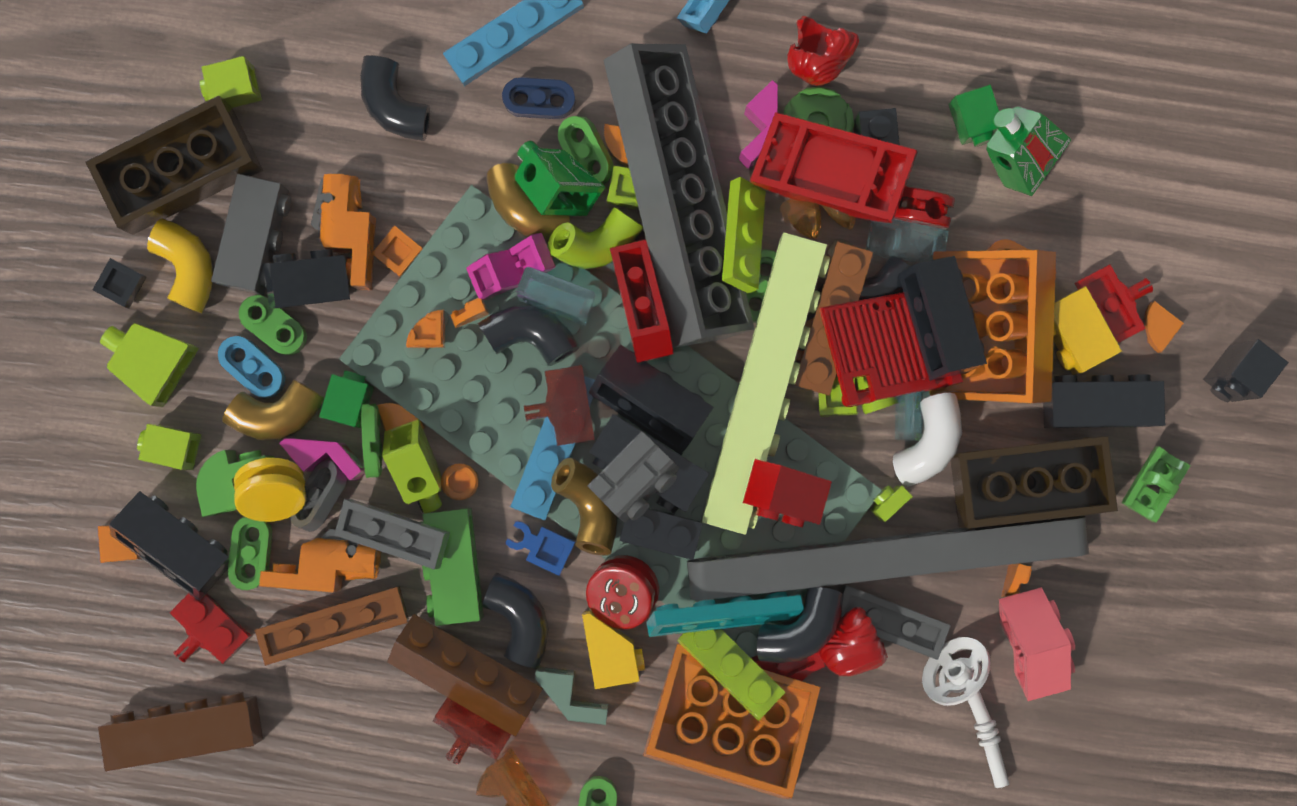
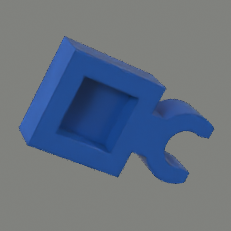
M516 521L513 526L524 532V539L521 542L507 539L505 544L514 550L523 548L530 550L526 561L560 576L575 541L543 526L538 535H535L528 524Z

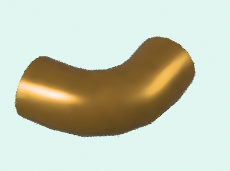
M501 163L493 166L486 176L488 190L496 211L509 226L527 237L542 233L545 242H548L552 232L559 225L566 222L570 223L569 215H541L515 180V173L519 168L518 165Z
M296 380L292 381L281 399L274 403H263L245 392H240L228 405L222 422L239 433L258 440L281 439L301 430L317 413L325 398Z
M566 458L555 469L551 487L555 493L575 503L579 510L580 528L575 545L587 553L602 556L610 555L616 536L617 516L588 487L598 474L586 465L572 458Z

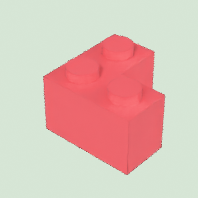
M1042 587L999 599L1000 623L1013 648L1014 673L1027 701L1071 690V674L1075 673L1071 651L1075 650V642L1071 631L1068 628L1063 629L1060 624V613L1055 601L1048 600Z

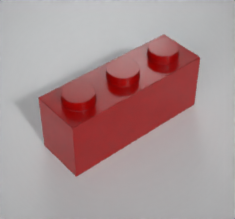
M646 240L610 248L637 363L674 354L670 330Z

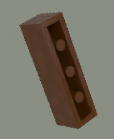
M415 614L412 615L396 639L387 663L515 737L543 690L542 687Z
M235 692L222 695L221 702L208 704L207 698L184 702L185 708L171 710L170 704L148 708V714L135 717L134 711L110 715L111 721L98 727L105 772L254 746L263 740L257 696L244 698V692Z

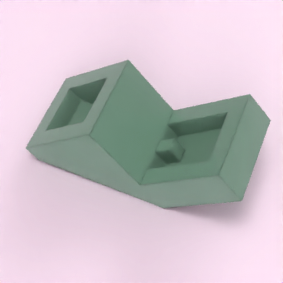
M539 666L535 679L568 721L606 725L609 704L572 700L575 670Z

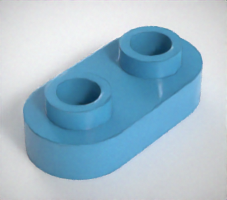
M232 336L221 343L218 349L219 363L252 394L270 398L282 391L285 385L284 371L252 341L244 337ZM239 349L245 351V358L241 362H237L235 359V353ZM266 373H270L273 378L269 386H264L262 383V377Z

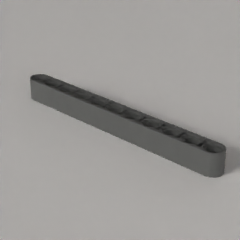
M1072 516L702 557L688 560L687 569L690 599L710 600L1084 556L1089 554L1086 516Z

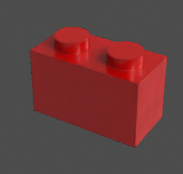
M755 459L743 503L757 507L755 515L778 521L779 514H783L781 522L803 528L805 521L820 525L832 481L782 465Z

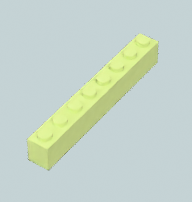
M783 233L780 238L701 518L702 523L746 535L748 528L754 529L758 519V515H755L757 507L744 504V495L754 460L767 461L768 455L774 457L778 448L780 435L774 433L778 419L785 420L790 405V399L784 398L788 383L795 385L799 373L800 363L794 361L798 348L805 349L809 337L810 328L804 325L808 312L815 313L818 305L820 292L815 291L818 276L824 278L828 269L830 256L824 255L827 244L788 233Z

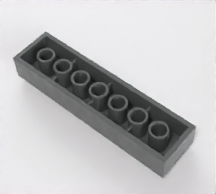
M631 43L603 61L645 237L670 330L672 348L723 340L755 330L746 292L722 281L727 212L686 44Z

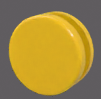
M262 458L243 465L234 476V501L236 509L243 516L256 521L272 522L292 517L304 507L306 502L303 471L294 462L282 458Z

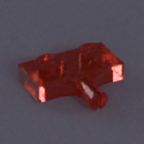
M582 365L545 371L547 385L546 400L544 403L523 405L524 413L539 410V412L525 414L526 421L548 417L554 427L557 446L595 440Z
M448 697L432 721L452 733L456 738L446 754V758L451 761L459 749L452 762L454 764H460L469 747L476 748L497 760L511 736L510 733Z

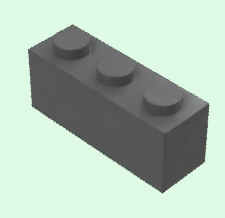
M237 174L212 282L259 295L265 294L266 281L263 264L272 263L274 252H279L283 241V232L280 231L282 219L288 216L291 208V196L288 195L289 190L282 184Z

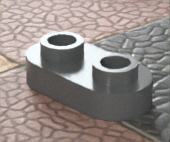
M325 460L320 462L312 471L304 486L306 492L305 505L297 514L290 517L295 527L312 532L317 530L326 521L328 514L341 492L345 489L347 476L336 463Z

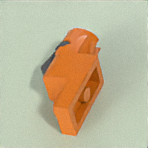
M324 174L323 179L320 180L311 225L320 232V240L325 249H332L336 253H352V258H347L346 260L347 279L350 280V285L357 290H372L374 255L371 253L374 251L376 218L370 212H358L359 209H363L360 180H358V177L344 174Z
M329 529L322 538L318 537L301 545L298 572L295 571L296 565L273 563V570L269 569L260 572L259 586L337 592L342 588L343 577H345V581L377 578L382 551L335 536V529Z

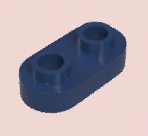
M514 78L505 85L502 91V100L505 108L509 113L517 117L562 119L572 113L576 103L572 87L562 80ZM519 94L528 96L527 102L521 105L515 102V98ZM555 96H561L564 99V103L559 107L551 104V100Z

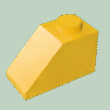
M591 610L584 611L582 618L595 689L639 682V671L646 670L642 648L635 649L634 641L630 637L599 620Z

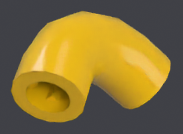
M161 218L151 230L147 249L149 252L169 260L175 267V282L167 299L202 313L210 297L213 284L211 281L213 268L210 254L199 237L181 225Z

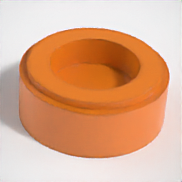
M454 464L444 471L441 478V486L448 497L454 500H465L476 493L479 487V477L471 466L467 464Z

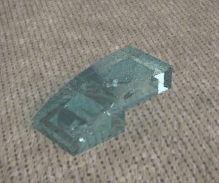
M894 219L893 223L871 220L866 250L873 252L874 255L885 258L894 256L900 260L904 259L915 263L933 260V252L946 251L949 231Z

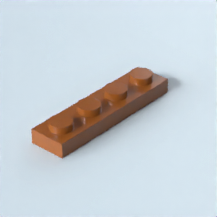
M840 242L836 243L807 344L802 355L795 386L830 396L836 377V370L819 308L859 300L873 252Z
M400 586L261 627L256 629L255 633L264 665L266 666L408 623L409 617Z

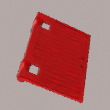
M904 292L819 308L842 392V404L845 407L868 404L877 400L921 391L935 390L963 382L961 374L929 380ZM866 376L869 387L856 390L853 378Z

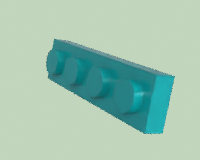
M776 592L767 595L765 599L752 600L751 596H740L731 599L729 603L716 604L715 600L699 601L694 603L693 607L679 608L678 604H666L657 607L646 623L649 637L793 621L804 609L801 595L787 596L786 592Z

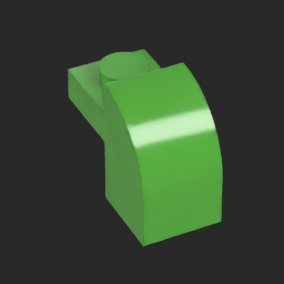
M223 450L212 455L201 467L196 482V491L202 517L215 516L237 510L234 501V476L243 465L262 458H274V456H262L261 450L240 454V461L238 462L235 450Z

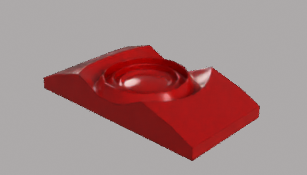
M775 112L750 182L790 199L824 205L852 217L893 223L918 152L908 147Z

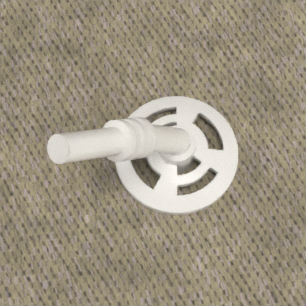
M969 637L955 638L944 643L938 660L931 657L928 659L922 676L924 691L934 702L940 705H957L968 700L977 722L974 728L979 730L976 733L977 738H981L978 742L980 746L984 747L995 788L1008 786L1009 780L998 745L1001 738L996 736L999 733L998 728H994L997 724L995 720H991L979 691L986 682L990 672L991 662L989 653L976 639ZM958 651H972L970 658L953 660L951 657L952 654ZM981 661H982V672H981V667H980V664H979ZM941 665L942 669L939 674L940 686L936 687L935 678L937 671ZM950 692L965 693L957 697H946Z

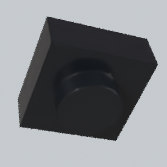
M110 258L92 290L130 309L147 277Z

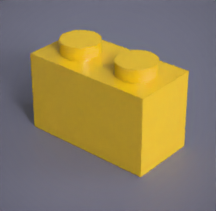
M1086 286L1055 302L1053 340L1059 349L1056 352L1057 358L1065 370H1070L1072 375L1083 373L1122 352Z

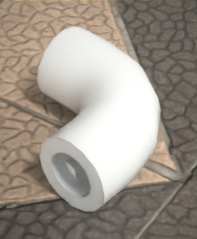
M954 393L936 394L920 402L924 420L922 438L912 447L896 452L893 455L895 473L904 486L916 485L940 473L956 454L962 435L961 412Z

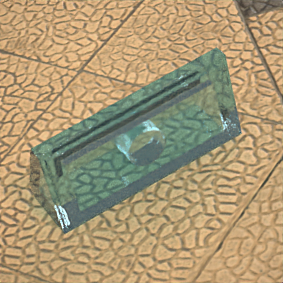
M531 267L525 268L516 290L519 301L583 326L588 323L595 299L593 291Z
M923 391L897 396L899 403L895 405L896 440L919 441L922 438L923 416L920 402L923 400Z

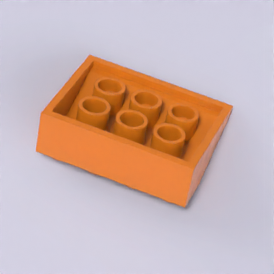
M1044 250L933 252V260L951 256L956 258L958 268L963 275V285L968 302L974 312L977 332L984 345V355L987 364L967 373H962V383L930 390V396L941 393H954L958 400L1017 403L1051 402L1056 252Z
M677 644L643 756L775 797L792 799L821 687L764 670L786 693L758 721L682 645Z

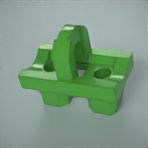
M1155 446L1121 503L1151 522L1157 523L1170 499L1174 498L1179 490V484L1190 468V465L1172 456L1163 448ZM1146 485H1157L1161 488L1157 493Z

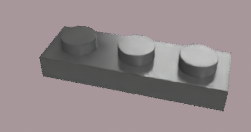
M344 499L334 535L435 570L441 567L450 532L353 499Z
M844 584L841 592L844 595L841 617L852 608L861 607L866 611V615L871 617L872 624L875 626L879 638L933 659H939L951 625Z

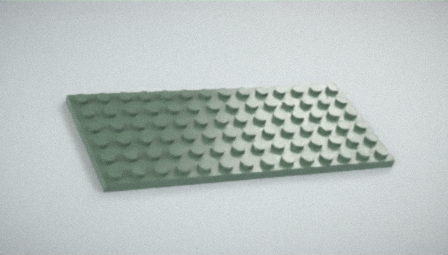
M471 185L339 360L358 374L366 376L367 381L516 492L564 368L595 380L620 344L630 351L634 352L621 295L586 269L563 263L552 255L551 257L555 264L554 269L534 281L484 300L490 315L512 306H535L556 315L571 331L580 347L575 353L553 366H548L537 348L527 342L513 344L499 354H496L477 324L490 315L455 328L451 319L452 312L465 308L466 303L478 298L466 267L487 254L508 250L527 238V236H524L504 221L496 211L492 199ZM437 310H444L445 348H407V337L414 325L426 314ZM686 345L674 347V354L647 360L646 362L659 371L669 374L674 381L689 391L700 395L707 403L714 407L682 454V457L710 474L686 512L678 508L674 514L656 503L659 498L657 494H654L647 502L651 509L701 522L739 383ZM594 397L570 458L586 465L598 475L603 471L592 463L596 456L589 453L612 414L660 442ZM786 418L784 421L778 419L774 433L780 435L778 448L774 457L768 455L766 462L782 465L832 481L820 525L805 521L803 528L781 522L783 514H779L778 521L758 516L755 528H748L746 535L703 523L694 559L845 541L874 502L873 499L882 490ZM556 493L548 517L577 538L580 528L579 510L570 499ZM617 517L616 536L610 555L602 556L604 559L617 555H628L645 562L658 579L660 589L658 599L665 605L678 604L679 608L693 607L694 603L703 601L690 599L687 561L690 559L620 541L624 522ZM809 588L778 592H786L787 596L801 595L802 599ZM776 592L744 596H751L752 600L765 599L767 595ZM736 597L710 600H715L716 604L729 603L731 599ZM785 622L769 623V624L783 625ZM762 624L722 629L750 658L757 655V639Z

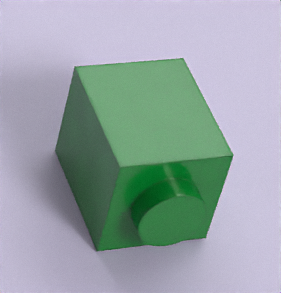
M991 85L956 95L948 104L961 145L973 142L974 147H979L990 141L998 129L994 124V117L999 112Z
M346 370L343 377L332 374L319 417L352 427L362 428V404L370 403L374 386L365 384L366 376Z

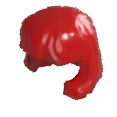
M802 16L796 22L798 28V47H796L795 43L790 45L787 54L789 69L795 76L801 78L806 83L812 85L827 84L839 76L848 60L854 55L859 43V36L856 33L848 32L844 28H838L837 30L825 28L823 25L816 23L814 19Z
M861 607L852 608L840 618L834 636L818 652L829 670L839 676L850 677L877 669L888 658L884 643L877 636V630L872 624L871 617H868L866 611Z

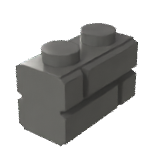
M641 431L588 487L618 518L626 523L630 518L633 521L637 520L649 508L647 501L657 491L663 493L673 485L677 478L675 473L679 468Z

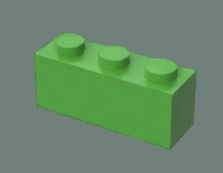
M472 508L423 514V521L421 523L450 532L441 567L434 570L422 566L425 581L430 580L432 595H427L426 598L429 618L434 617L435 626L480 621L484 618V611L482 607Z

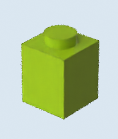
M245 56L201 67L204 79L200 80L199 83L205 101L219 95L232 108L262 101L254 66Z
M147 424L146 430H143L138 438L137 450L140 451L138 460L180 470H193L202 434L162 425Z

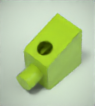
M136 323L131 325L126 334L116 327L110 326L103 333L100 340L101 345L114 352L107 364V369L150 406L164 407L199 350L198 347Z
M417 419L385 431L382 457L403 501L406 504L417 501L421 512L424 514L440 508L442 502L438 492L441 491V473L420 420Z

